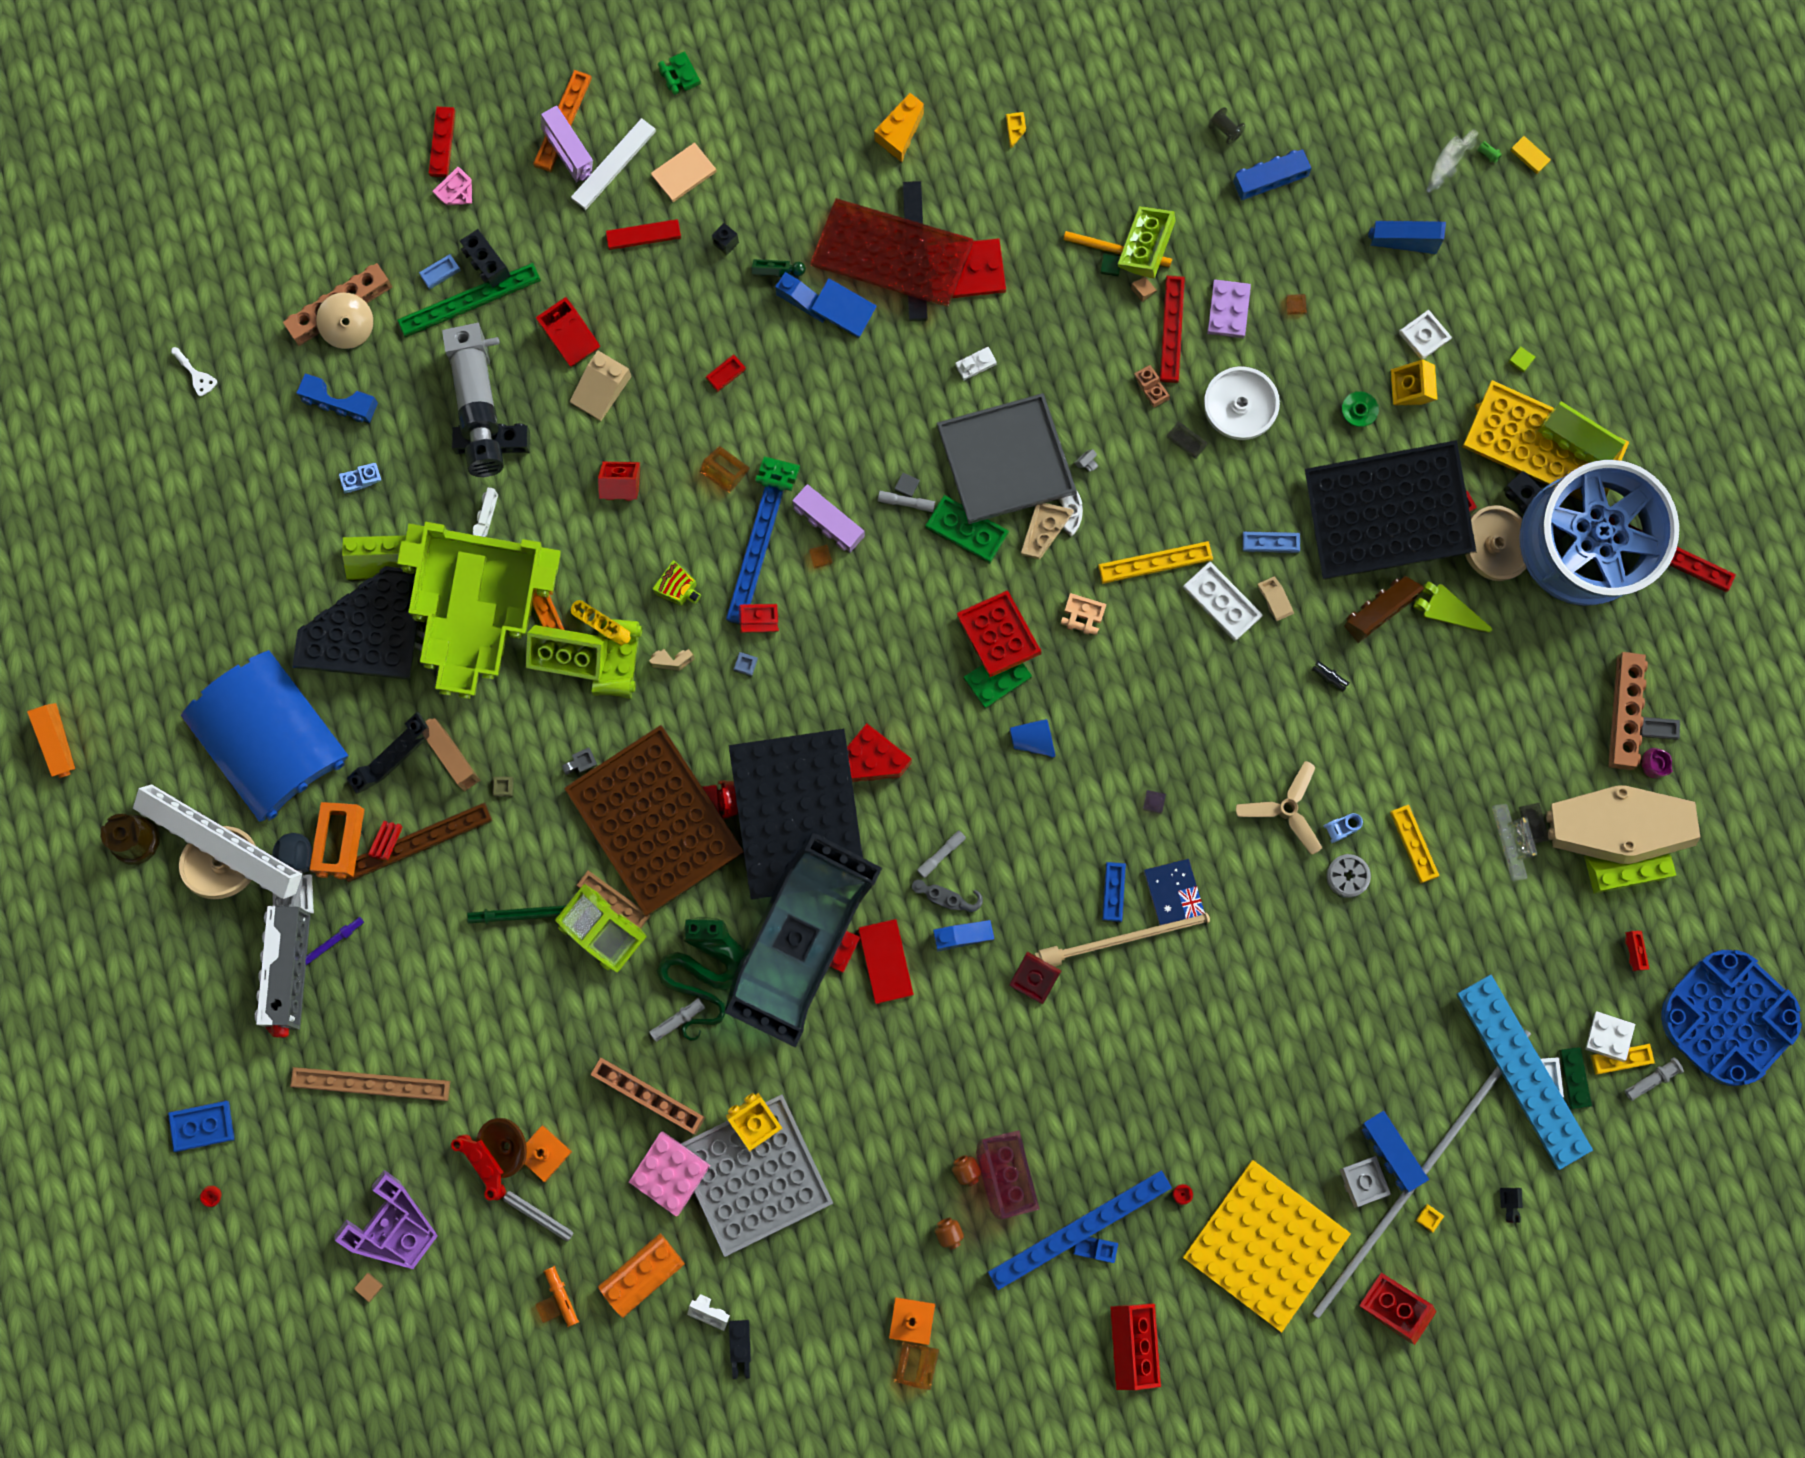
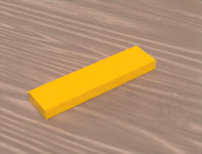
M1409 804L1391 811V817L1420 884L1439 877V873Z

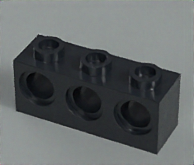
M479 229L460 240L463 246L461 248L462 253L466 258H471L472 261L470 263L476 271L480 270L481 273L479 275L485 284L489 282L491 287L494 288L511 276L506 265Z

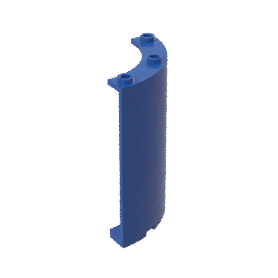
M270 650L249 658L248 661L250 663L242 667L237 665L218 677L202 690V696L197 701L192 700L181 714V717L259 822L275 818L281 807L295 794L303 792L307 789L308 784L334 769L339 770L345 765L344 761L349 756Z

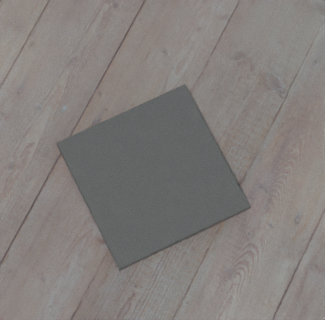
M1044 393L937 422V428L968 524L1077 494Z

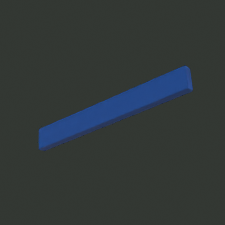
M768 486L764 488L726 621L740 624L739 605L751 604L784 492L776 487Z

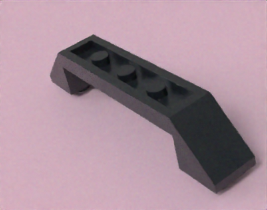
M416 712L404 723L407 729L369 765L358 767L347 777L356 794L385 779L429 738V727L419 712Z

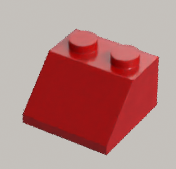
M603 461L598 476L599 499H624L626 501L637 499L640 462Z

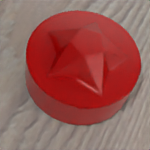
M1181 1184L1174 1188L1172 1196L1176 1203L1185 1205L1192 1200L1193 1191L1188 1185Z
M207 1186L200 1194V1201L207 1207H214L221 1200L222 1193L215 1186Z

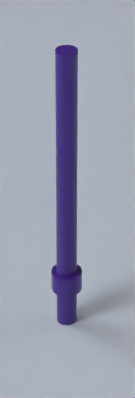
M358 917L348 926L344 925L337 934L306 956V965L344 937L348 938L352 935L355 929L365 923L363 919Z

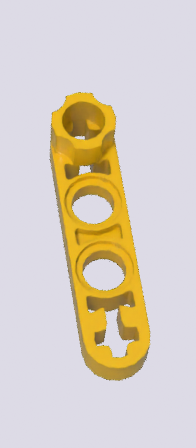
M577 600L572 604V615L621 646L630 641V631L582 600ZM580 608L585 610L584 613L579 611ZM595 613L594 619L589 621L591 614ZM607 621L606 626L601 629V624Z

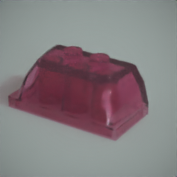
M1020 1131L980 1140L977 1144L976 1155L990 1210L993 1215L1001 1220L1040 1210Z

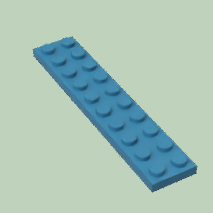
M1488 975L1456 993L1556 1169L1560 1170L1593 1151L1493 976Z

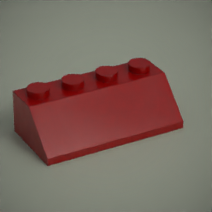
M1155 1304L1110 1306L1116 1390H1141L1161 1387Z

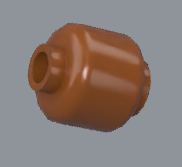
M963 1155L953 1162L952 1172L959 1184L972 1186L979 1181L978 1177L981 1175V1169L974 1157Z
M949 1217L937 1223L935 1235L939 1244L944 1248L949 1247V1249L959 1247L961 1245L960 1242L964 1238L959 1222Z

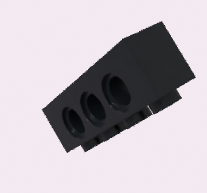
M516 423L514 426L498 424V432L494 440L501 445L502 453H530V430L527 425L522 423ZM460 425L452 427V449L455 454H465V448L471 441L461 435ZM514 435L512 440H506L507 436Z
M1523 470L1503 490L1505 491V496L1510 501H1514L1518 505L1519 511L1524 514L1533 498L1542 489ZM1521 492L1527 493L1529 498H1524ZM1553 526V536L1556 544L1567 533Z

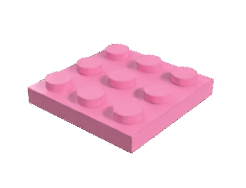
M660 1132L629 1183L673 1215L679 1216L711 1165L665 1132Z

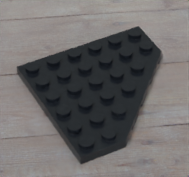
M385 566L375 576L361 583L353 592L339 599L335 605L314 617V620L300 627L297 631L293 668L410 680L418 621H414L413 617H411L409 608L416 571L414 574L403 572L398 567Z

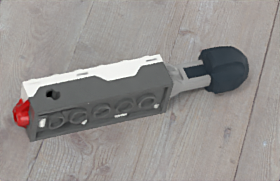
M285 834L275 843L272 856L300 873L308 872L312 858L311 844L302 834ZM302 877L295 895L285 899L276 896L275 906H268L264 914L266 928L262 934L264 949L260 955L262 970L259 971L258 976L260 990L257 991L258 1010L255 1011V1021L257 1025L265 1027L272 1037L287 1038L289 1036V1029L300 1030L311 915L310 912L301 908Z

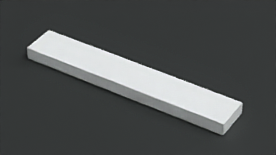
M641 118L591 176L571 196V199L586 210L654 135L656 129Z

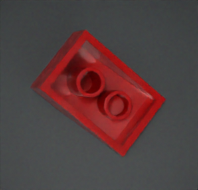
M1383 1273L1379 1275L1359 1305L1367 1313L1413 1345L1417 1343L1436 1314V1310L1431 1303Z

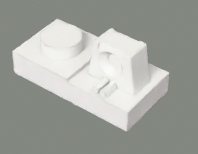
M989 347L955 363L963 380L997 365Z
M701 1294L696 1301L692 1300L687 1315L723 1331L725 1330L730 1315L721 1309L709 1308L711 1299Z

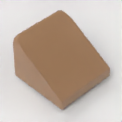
M1146 277L1135 281L1131 286L1133 292L1142 302L1157 292Z

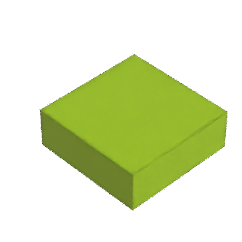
M1520 346L1509 360V363L1524 373L1535 359V356Z

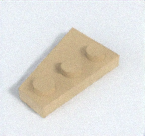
M1047 503L1036 505L1021 551L1022 556L1040 560L1074 513L1073 509Z

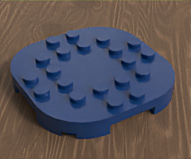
M1720 950L1700 959L1668 993L1661 1012L1663 1029L1671 1043L1708 1078L1727 1086L1750 1084L1762 1078L1766 1074L1767 1069L1789 1046L1794 1044L1799 1036L1802 1025L1799 1014L1801 1011L1800 1006L1789 989L1785 990L1757 964L1758 960L1739 950Z

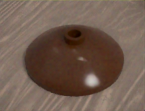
M494 1118L487 1121L480 1128L476 1142L482 1140L504 1172L501 1178L511 1177L522 1169L526 1160L527 1145L520 1128L509 1119Z

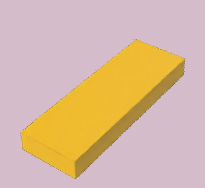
M1650 1044L1630 1047L1625 1062L1600 1054L1590 1055L1595 1075L1655 1063Z

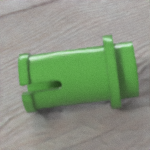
M1486 141L1477 150L1489 158V162L1496 163L1502 156L1499 149H1494Z

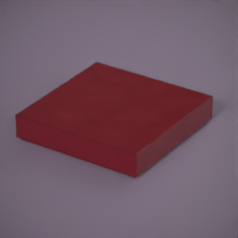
M1027 952L1009 986L1044 1004L1061 970Z

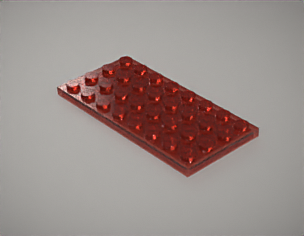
M835 198L810 264L816 268L949 307L973 245V239Z

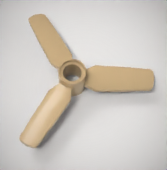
M1307 761L1303 763L1287 792V799L1281 804L1275 802L1238 804L1236 806L1237 816L1275 817L1280 815L1282 818L1288 819L1289 826L1311 855L1317 853L1322 849V846L1305 818L1297 813V803L1302 799L1315 766ZM1285 804L1290 805L1293 809L1292 813L1285 812L1283 806Z

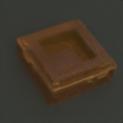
M1305 294L1286 296L1287 315L1306 314Z
M827 545L809 549L814 569L833 564Z
M554 1296L535 1304L543 1323L562 1315Z

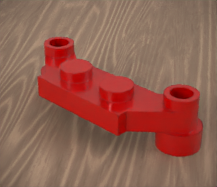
M467 1134L460 1135L453 1140L451 1148L454 1151H460L465 1154L485 1183V1198L489 1201L503 1198L506 1194V1189L501 1184V1175L504 1172L483 1141H473Z

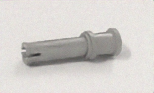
M1673 1057L1669 1063L1662 1067L1658 1066L1650 1076L1624 1090L1625 1094L1633 1101L1662 1082L1668 1083L1670 1078L1678 1073H1684L1683 1067Z

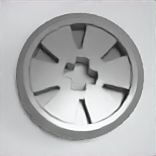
M1352 854L1341 855L1333 860L1327 869L1326 875L1331 890L1337 895L1346 898L1356 897L1363 893L1371 879L1370 869L1366 862ZM1348 871L1353 875V878L1349 881L1344 876Z

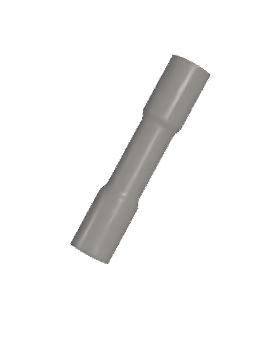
M880 491L878 496V502L903 505L928 512L934 511L935 501L900 496L885 491Z
M958 830L946 841L944 846L917 869V872L923 878L928 876L951 851L955 850L966 839L964 834Z

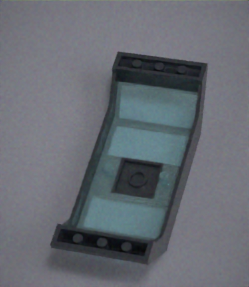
M812 833L786 867L734 973L724 1013L796 1048L804 1031L807 1012L860 902L871 887L875 885L882 867Z

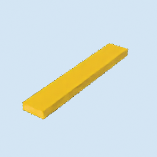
M1209 541L1102 563L1098 564L1102 584L1209 562L1213 560Z

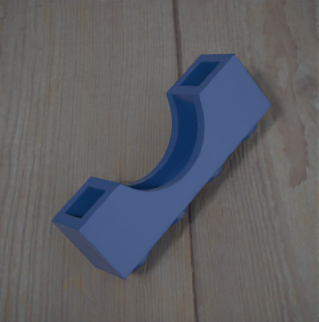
M306 373L297 391V395L303 403L307 405L316 404L322 410L329 411L330 409L343 417H346V415L353 417L352 419L363 423V421L370 423L378 405L374 396L359 391L345 399L332 398L327 394V385L323 379Z

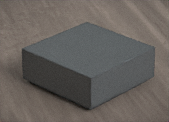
M902 473L895 491L912 498L920 480Z

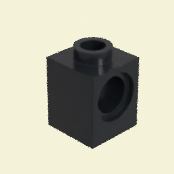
M725 223L712 234L713 245L725 255H728L739 244L738 234Z

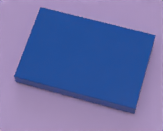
M828 278L811 311L859 338L877 306Z
M229 1101L168 1113L174 1152L234 1140Z

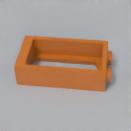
M321 802L310 864V871L314 872L317 877L328 878V875H334V878L346 879V876L354 877L365 810L357 804ZM330 815H345L346 822L339 862L337 864L322 863Z

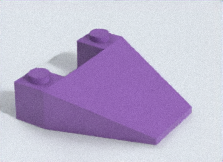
M383 1170L373 1183L372 1190L383 1197L385 1202L363 1230L346 1219L334 1235L337 1243L352 1253L414 1269L438 1235L402 1183Z

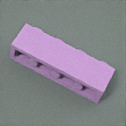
M808 484L793 499V509L800 516L805 515L812 526L821 528L823 530L822 533L828 539L833 538L837 542V546L843 551L847 550L851 553L865 537V531Z

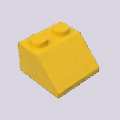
M1422 359L1391 369L1393 405H1423L1437 400L1434 364Z

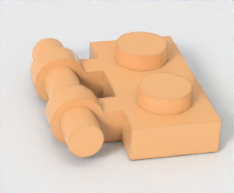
M1070 593L1064 612L1071 614L1070 619L1062 617L1061 625L1068 626L1067 628L1071 630L1074 628L1084 631V634L1087 635L1090 633L1097 636L1099 628L1093 627L1092 624L1093 622L1101 623L1107 604ZM1076 617L1087 619V623L1077 622Z

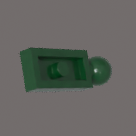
M753 259L752 274H757L758 276L775 275L776 277H782L785 272L788 274L792 272L795 276H802L806 271L805 265L799 261L790 265V261Z

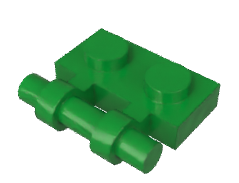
M685 51L669 58L671 64L669 66H666L664 61L658 63L659 72L665 78L666 86L672 91L673 95L679 93L678 87L680 86L683 87L684 91H687L701 84ZM675 72L678 78L673 79L671 74Z
M764 456L755 482L761 483L765 487H776L781 491H792L793 484H795L800 471V465Z

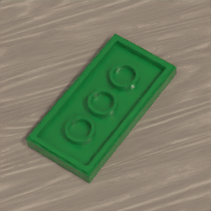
M945 495L925 525L926 529L991 564L1009 534V530L989 519L968 524L962 504Z

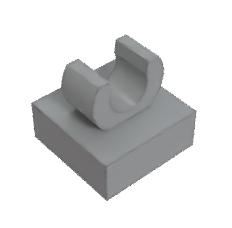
M1093 449L1087 450L1074 464L1078 468L1086 467L1088 471H1093L1098 467V464L1093 460L1097 454Z

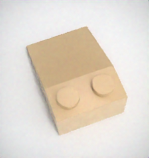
M597 351L587 365L570 403L602 421L632 377L629 368Z

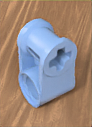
M1352 813L1323 825V827L1327 829L1332 844L1357 832L1361 828L1363 820L1360 815ZM1349 819L1356 820V828H1352L1348 825Z

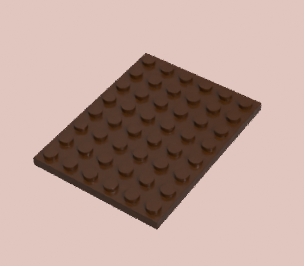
M662 725L564 788L645 916L651 915L744 853Z

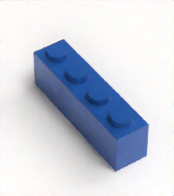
M1303 149L1299 151L1293 150L1286 156H1277L1264 164L1260 162L1250 169L1244 168L1239 170L1235 174L1233 183L1242 201L1308 177L1311 166Z
M1384 1111L1362 1124L1364 1136L1367 1140L1371 1139L1374 1143L1373 1149L1378 1157H1383L1386 1162L1384 1164L1389 1174H1394L1397 1179L1395 1183L1401 1192L1405 1191L1408 1194L1429 1180Z

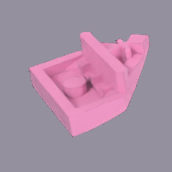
M457 167L432 192L445 205L472 204V179L462 169Z

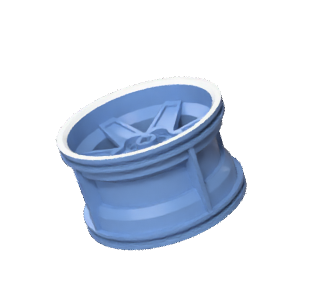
M1619 460L1591 462L1547 485L1533 498L1524 513L1520 527L1521 555L1532 578L1551 596L1575 605L1603 604L1623 595L1641 590L1662 575L1672 561L1679 540L1678 514L1666 488L1647 470L1632 463ZM1580 488L1583 496V513L1559 507L1572 491ZM1604 488L1611 489L1621 494L1624 498L1610 507L1608 506ZM1591 511L1596 513V520L1591 517ZM1636 515L1640 519L1643 532L1628 527V524ZM1609 517L1614 519V525L1610 524ZM1577 524L1583 527V532L1577 530ZM1553 526L1575 538V541L1562 558L1555 545ZM1614 535L1619 538V544L1614 542ZM1582 542H1584L1587 545V551H1584L1582 549ZM1600 548L1605 550V557L1600 554ZM1620 552L1640 554L1634 567L1625 575ZM1593 558L1602 572L1603 581L1585 578L1575 571Z

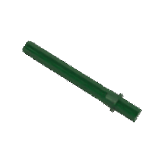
M567 905L496 911L485 909L483 912L467 913L468 924L485 923L488 925L489 922L558 917Z

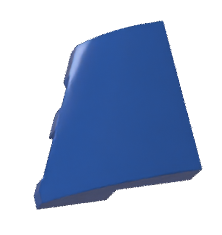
M1047 719L1010 728L1009 732L1014 749L1029 751L1033 754H1043L1051 758L1056 756Z

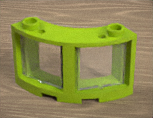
M584 884L555 919L560 925L558 929L565 935H570L579 945L601 961L600 965L608 971L612 969L618 973L647 936L640 927L622 914L618 916L610 908L611 905L597 891Z

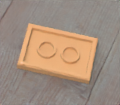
M693 143L654 170L651 176L669 199L675 202L717 171L696 143Z

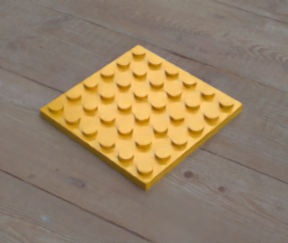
M1251 1160L1182 1258L1282 1333L1351 1233L1254 1160Z

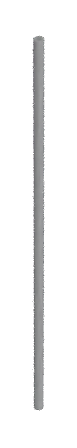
M1524 1030L1527 1037L1529 1038L1531 1033L1527 1030ZM1498 1066L1421 1167L1425 1174L1429 1172L1502 1073ZM1415 1189L1408 1194L1403 1191L1312 1314L1315 1317L1320 1318Z

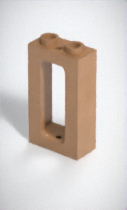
M435 718L426 720L425 722L429 727V738L426 740L457 785L466 791L481 781L443 726Z

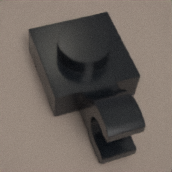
M1500 1188L1501 1208H1506V1222L1520 1223L1521 1216L1517 1208H1523L1522 1188Z

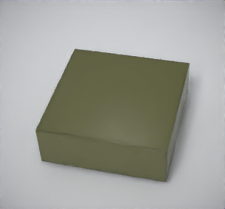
M493 777V797H513L514 778Z

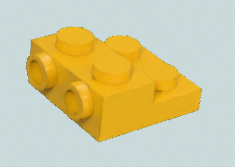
M754 1093L749 1094L745 1097V1102L742 1105L732 1106L727 1111L729 1114L726 1115L727 1120L749 1151L782 1129V1126L759 1093L756 1095Z

